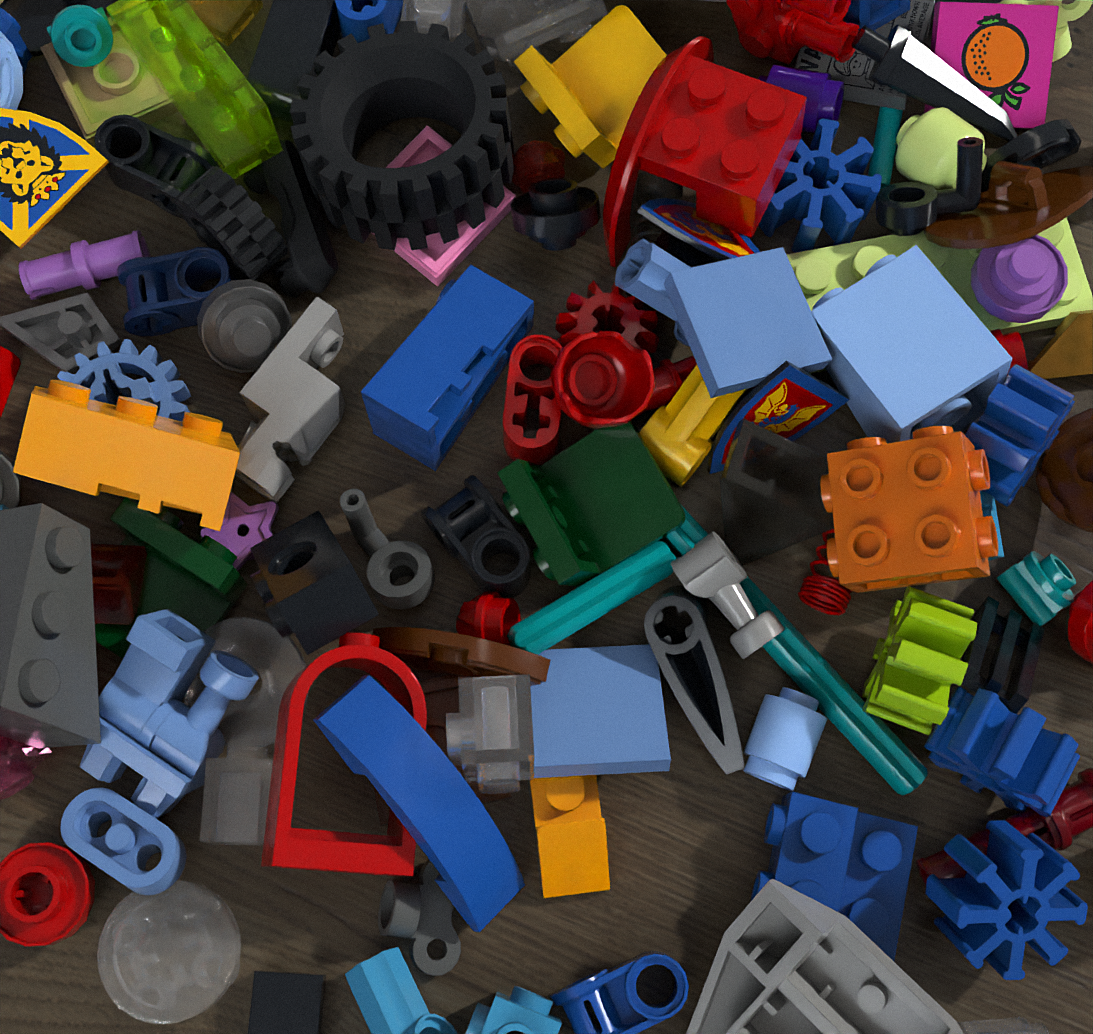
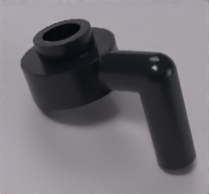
M966 137L958 140L955 189L936 190L931 185L919 182L895 183L880 189L876 197L877 223L888 228L889 232L894 235L912 236L921 233L924 227L934 223L938 215L975 210L981 202L983 140L977 137Z

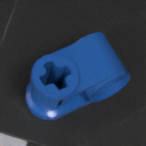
M649 951L641 953L608 970L602 969L556 991L550 997L554 1006H563L574 1034H637L672 1017L680 1011L687 1000L689 984L685 971L675 959L664 952ZM655 964L663 965L670 969L675 981L671 996L658 1004L647 1003L639 997L636 991V980L640 972L647 966ZM585 1000L590 1001L602 1027L601 1029L595 1027L585 1005Z

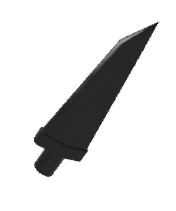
M897 24L889 36L885 38L864 25L856 34L852 47L875 61L869 75L870 80L880 86H888L933 108H947L967 123L1008 142L1017 137L1009 116L1003 108L911 36L910 31Z

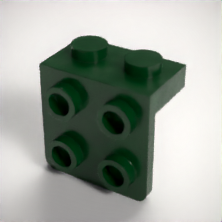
M631 420L618 427L597 428L541 466L517 459L497 472L507 490L502 494V499L508 512L518 524L527 526L537 544L532 549L537 565L551 581L556 580L559 585H583L678 529L685 521L684 509Z
M126 497L110 517L126 534V537L94 579L109 594L112 604L109 615L95 625L96 641L123 659L131 645L126 638L137 617L165 609L172 610L211 637L248 585L235 567L232 566L237 556L207 535H204L201 541L196 543L179 532L184 522L166 508L162 507V511L159 514L137 508L138 505Z

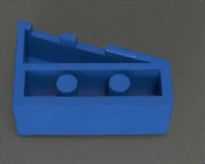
M471 264L457 281L455 279L450 280L441 291L432 310L362 389L361 394L373 434L436 471L509 363L514 346L521 339L525 338L533 327L534 301Z

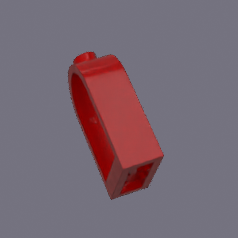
M346 633L339 637L338 648L332 649L316 658L297 673L287 686L278 712L261 862L262 867L384 876H413L416 841L391 808H389L387 835L291 828L304 703L310 686L320 673L333 668L348 667L371 674L386 687L390 695L426 731L427 709L421 685L411 669L402 660L392 653L379 648L380 637L365 633Z

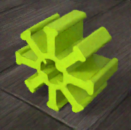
M908 586L905 590L903 601L897 599L891 609L886 638L879 637L872 658L878 661L869 678L864 683L862 697L867 698L862 711L929 736L933 723L941 725L948 714L951 684L960 686L963 682L968 663L960 659L976 636L977 622L970 620L974 610Z

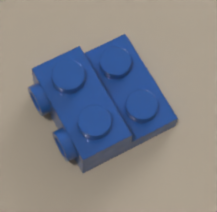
M790 792L783 796L781 805L772 803L765 825L764 843L773 845L768 872L762 870L757 872L751 901L769 880L775 879L845 915L894 961L918 826L859 812L856 807Z

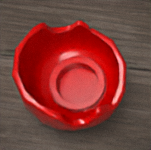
M615 331L579 334L558 352L550 373L557 405L577 423L594 429L618 427L628 423L647 408L656 386L652 359L646 350L635 347L623 338L619 332Z

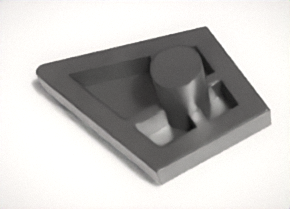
M88 293L0 317V326L6 332L61 371L74 375L80 369L74 357L76 354L81 353L91 361L98 357V343L104 341L111 351L122 344Z

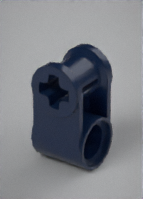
M196 247L188 251L157 257H137L120 264L117 269L119 283L126 287L129 310L123 317L125 330L130 334L138 336H158L170 333L176 329L198 325L197 317L203 301L215 288L232 280H238L226 258L219 251L210 247ZM220 278L219 283L213 289L206 292H198L201 285L206 281Z

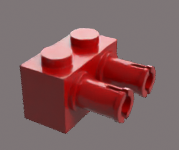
M726 0L731 10L741 45L758 58L769 56L789 65L800 48L806 46L833 57L838 62L844 63L852 57L856 50L852 47V42L860 27L854 23L842 21L848 12L851 0Z

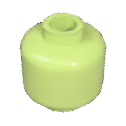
M944 107L931 109L921 116L914 115L902 125L896 137L898 145L895 156L897 170L910 181L931 185L936 190L955 189L958 140L966 137H977L983 140V172L987 162V156L984 154V136L972 125Z

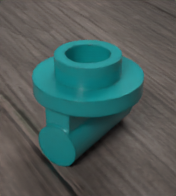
M86 5L66 7L55 16L52 25L46 27L58 55L66 62L75 66L90 67L99 64L108 56L113 45L112 28L103 7L97 9Z
M1031 551L1021 562L1015 563L996 578L1030 620L1039 626L1047 623L1058 614V611L1074 602V596L1070 588L1076 584V580L1067 566L1052 553L1044 558L1039 553Z

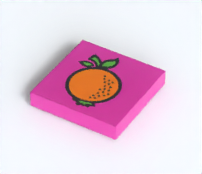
M937 2L934 8L930 51L1007 112L1014 128H1034L1045 123L1059 6ZM925 104L924 113L934 108Z

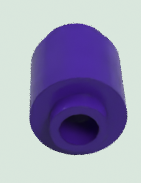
M773 65L768 76H759L758 79L807 97L802 127L803 132L815 133L818 122L822 118L839 120L844 97V82L831 80L830 73Z

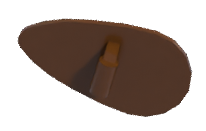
M998 161L991 170L989 190L981 192V202L975 210L938 215L934 223L923 229L928 241L942 247L957 249L991 248L1013 244L1033 237L1059 223L1093 198V166H1081L1042 174L1041 169L1038 167Z

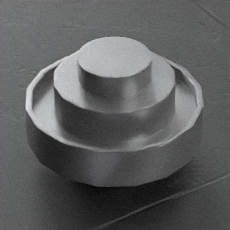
M251 279L232 280L215 288L203 301L197 317L198 335L210 358L223 368L239 373L257 371L292 328V317L280 295L267 284Z

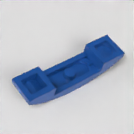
M364 675L315 717L313 721L354 774L366 775L440 873L434 879L470 928L474 932L480 933L525 886L520 869L493 819L453 763L393 696L370 675Z

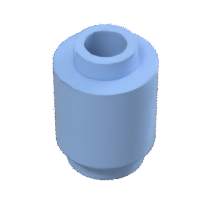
M782 687L779 697L765 694L743 754L748 756L743 771L767 783L793 791L798 777L805 778L827 722L825 716L816 712L819 701L809 695L786 687Z

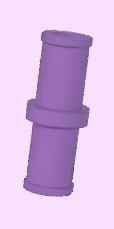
M136 230L131 234L91 245L86 240L71 243L70 250L31 261L19 262V275L27 295L30 294L31 300L40 299L41 296L78 286H83L86 290L98 288L101 286V280L118 276L117 269L120 264L137 257H150V253L141 232Z

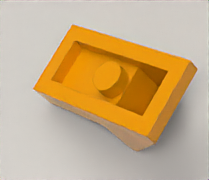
M528 762L543 898L610 890L605 818L601 816L596 775L534 778L533 762Z

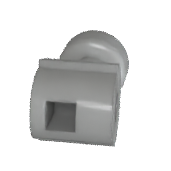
M715 532L709 533L697 542L694 548L671 562L672 569L684 588L692 595L709 598L738 630L731 635L730 643L742 659L751 655L785 630L772 611L766 610L758 615L739 584L747 578L745 569L735 554L732 553Z

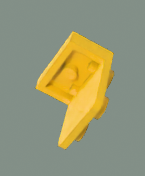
M619 5L612 9L552 64L532 45L513 62L527 79L520 86L525 96L542 115L550 109L561 123L553 131L566 149L575 158L584 152L604 169L615 158L624 129L641 91L655 68L667 55L627 6Z

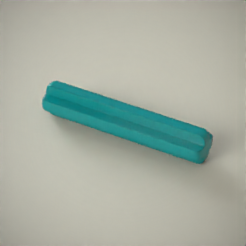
M662 541L655 542L638 554L618 563L513 625L507 634L510 645L537 655L671 575L674 571L671 562L676 559L675 555L666 543Z

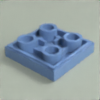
M783 247L670 272L664 282L668 296L711 398L756 387L786 360L808 373L824 369L832 360Z
M650 644L548 649L538 654L551 661L546 682L540 685L528 686L534 778L669 771L671 756L659 664Z

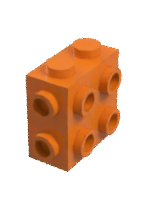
M930 426L913 431V439L887 443V440L882 437H865L848 442L847 450L827 453L829 474L821 476L820 488L825 510L828 513H833L835 538H829L827 541V559L833 577H839L840 585L859 593L990 576L988 558L998 556V538L993 517H983L980 491L990 489L989 466L985 451L983 449L975 450V446L962 431L954 432L950 426Z

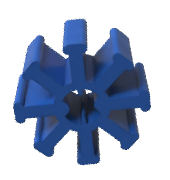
M823 118L819 120L809 148L800 139L759 223V227L765 235L771 237L776 228L795 218L800 221L799 230L791 247L794 253L812 250L822 227L834 241L833 246L850 243L860 221L866 219L880 191L882 181L880 174H874L873 177L863 175L874 151V148L865 137H859L854 146L838 156L831 153V146L839 128V122Z
M1017 364L1010 369L1003 385L998 383L989 395L984 414L976 423L973 422L965 434L975 446V450L983 449L987 457L990 489L982 490L983 492L990 494L996 501L1006 507L1012 503L1020 487H1024L1033 475L1037 462L1043 452L1050 448L1059 431L1057 429L1074 405L1075 401L1073 399L1075 396Z
M961 687L955 688L948 700L949 711L941 725L935 724L924 745V748L931 751L928 758L940 768H946L963 774L960 783L977 793H981L984 787L992 790L1004 802V805L1010 809L1025 812L1026 808L1029 807L1043 817L1050 816L1080 758V755L1075 753L1079 744L1068 734H1059L1043 729L1042 727L1047 718L1029 707H1024L1021 714L1018 715L1009 711L998 699L999 695L992 691L978 688L975 696H973Z
M993 820L986 824V828L990 831L987 855L985 856L962 834H957L944 846V851L967 871L965 878L939 879L936 875L931 874L927 878L925 893L946 914L943 918H935V926L975 968H981L983 966V959H985L1003 979L1021 980L1025 977V972L1022 970L1025 942L1049 965H1056L1067 955L1068 948L1045 928L1048 921L1073 920L1078 925H1082L1086 921L1088 905L1065 886L1070 880L1076 881L1080 878V873L1071 862L1036 834L1029 833L1026 838L1007 821Z

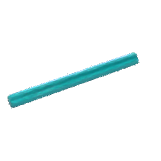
M683 506L682 508L685 511L683 525L662 538L679 557H682L694 548L697 542L708 535ZM748 576L739 584L758 615L766 610H770L785 628L784 631L762 647L806 695L819 701L818 708L898 794L906 795L914 791L926 779L928 775L927 768L879 717L862 711L865 704L864 700Z

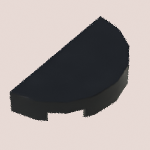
M1068 119L1053 120L1017 136L987 158L982 172L981 192L989 190L991 170L998 161L1023 164L1042 169L1077 153L1082 142L1081 138Z

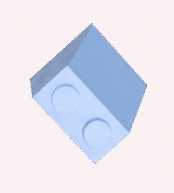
M917 245L898 257L893 254L883 257L867 271L863 279L845 290L839 287L827 292L815 303L811 311L832 357V360L825 366V369L838 390L849 398V401L846 403L866 436L882 437L887 440V443L913 439V431L930 426H950L954 432H964L973 422L976 423L984 414L989 395L998 383L1003 385L1013 359Z

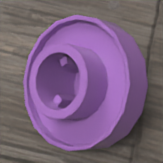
M1039 235L1013 244L982 248L971 268V287L977 301L989 314L1006 322L1027 323L1042 318L1060 301L1068 284L1067 266L1061 252L1048 239Z

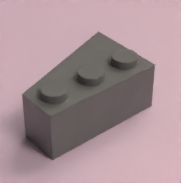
M43 503L0 510V735L36 748L101 744L90 529Z

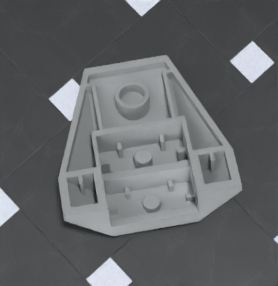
M771 879L765 884L724 932L686 1034H964L957 1021L850 919L775 879Z

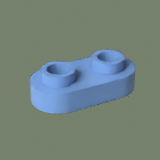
M108 788L86 790L76 796L63 813L60 829L66 845L133 892L140 895L159 894L170 888L181 876L186 863V848L181 838L164 823ZM112 820L111 827L106 834L97 838V831L101 824ZM161 852L162 856L159 864L154 869L146 871L147 860L153 854Z

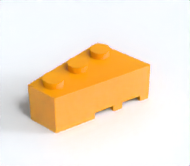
M50 380L48 389L38 386L34 387L29 401L13 473L98 496L100 492L136 499L139 500L137 508L157 514L161 513L163 506L202 514L199 526L216 531L221 530L240 456V451L231 433L221 431L222 421L189 412L184 413L183 421L157 416V405L125 396H118L116 405L89 399L91 389L61 380Z

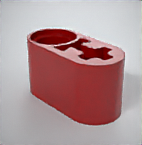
M546 335L527 336L514 346L510 355L503 411V443L507 455L513 461L521 459L537 465L544 464L556 453L562 409L555 400L551 377L543 381H534L528 379L522 373L526 367L533 364H542L552 370L558 352L563 347L555 339ZM528 408L539 409L538 431L536 438L531 439L524 437Z

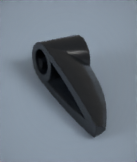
M682 585L668 587L659 593L646 612L644 629L648 642L684 713L724 773L727 775L744 769L742 748L731 698L716 649L706 626L709 616L707 603L703 597L692 595ZM669 606H676L678 613L686 610L691 616L685 632H677L675 625L668 628L663 622L664 617L669 611Z

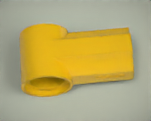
M698 366L694 367L667 407L661 406L639 432L664 476L680 488L690 479L708 455L714 443L711 439L748 389L711 398Z

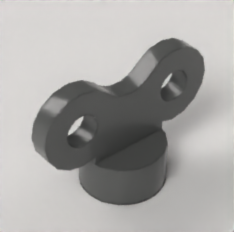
M428 859L421 868L419 874L420 883L398 880L387 881L379 904L378 927L382 936L412 939L409 944V956L413 965L422 973L439 976L451 971L458 963L461 954V942L451 922L454 905L434 879L437 878L439 872ZM433 939H439L443 945L442 954L437 959H431L427 954V946Z

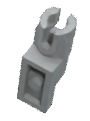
M319 297L313 300L239 392L250 414L260 421L255 423L251 420L249 427L237 446L240 456L235 476L259 495L275 503L279 501L295 481L284 461H298L302 466L310 464L313 455L341 421L346 405L340 387L316 370L318 366L324 368L334 360L343 344L342 336L344 335L337 309Z

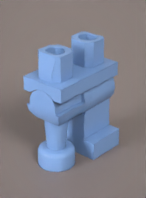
M170 609L137 617L126 638L131 645L115 675L99 696L101 744H88L80 763V768L97 780L107 783L120 779L127 766L141 774L143 778L133 793L131 800L134 805L156 819L171 812L186 794L206 784L214 770L212 766L219 755L223 753L225 740L218 727L230 701L246 699L259 679L257 671L239 657L219 650H214L210 653L216 640ZM200 670L201 680L206 687L190 708L181 701Z

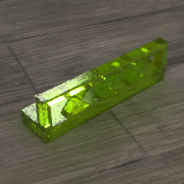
M118 0L106 7L115 27L224 172L228 173L233 179H236L283 151L266 103L185 0Z

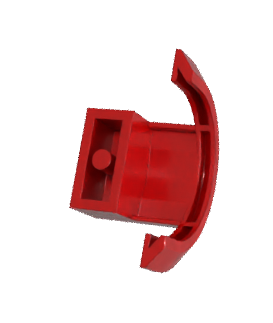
M703 36L692 39L663 58L649 77L636 101L611 168L603 208L604 240L610 266L616 268L631 239L630 211L639 170L695 190L696 217L752 238L801 139L807 97L714 64L713 44L709 38Z

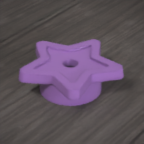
M230 492L221 530L216 531L204 527L200 532L201 539L204 535H207L233 552L237 559L232 566L238 571L248 560L255 559L250 548L273 536L271 525L279 510V506L273 501L248 506L234 493ZM241 526L249 528L246 536L238 535V529Z

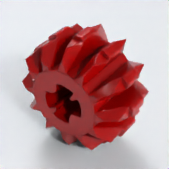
M593 280L588 285L587 298L573 292L567 298L566 308L568 312L559 313L556 317L555 329L562 334L556 341L564 347L579 334L596 332L598 329H602V331L612 329L615 332H619L623 338L635 347L652 354L656 352L659 337L652 332L657 326L658 317L656 311L642 310L644 302L632 295L627 298L622 296L623 289L616 286L615 283L611 286L610 293H603L601 287Z

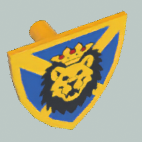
M0 108V231L22 249L109 163L108 160L86 140L59 122L32 112Z

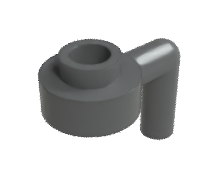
M359 489L345 491L340 497V505L355 540L370 557L367 566V578L375 597L383 605L393 609H408L422 603L430 595L435 583L434 570L427 552L414 542L401 540L390 542L377 527L364 493ZM402 576L414 577L407 584L393 586L395 581Z

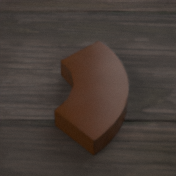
M412 627L374 628L372 635L380 637L379 648L392 653L412 670L420 673H445L469 677L507 689L540 685L546 682L551 661L537 654L498 642L440 630Z

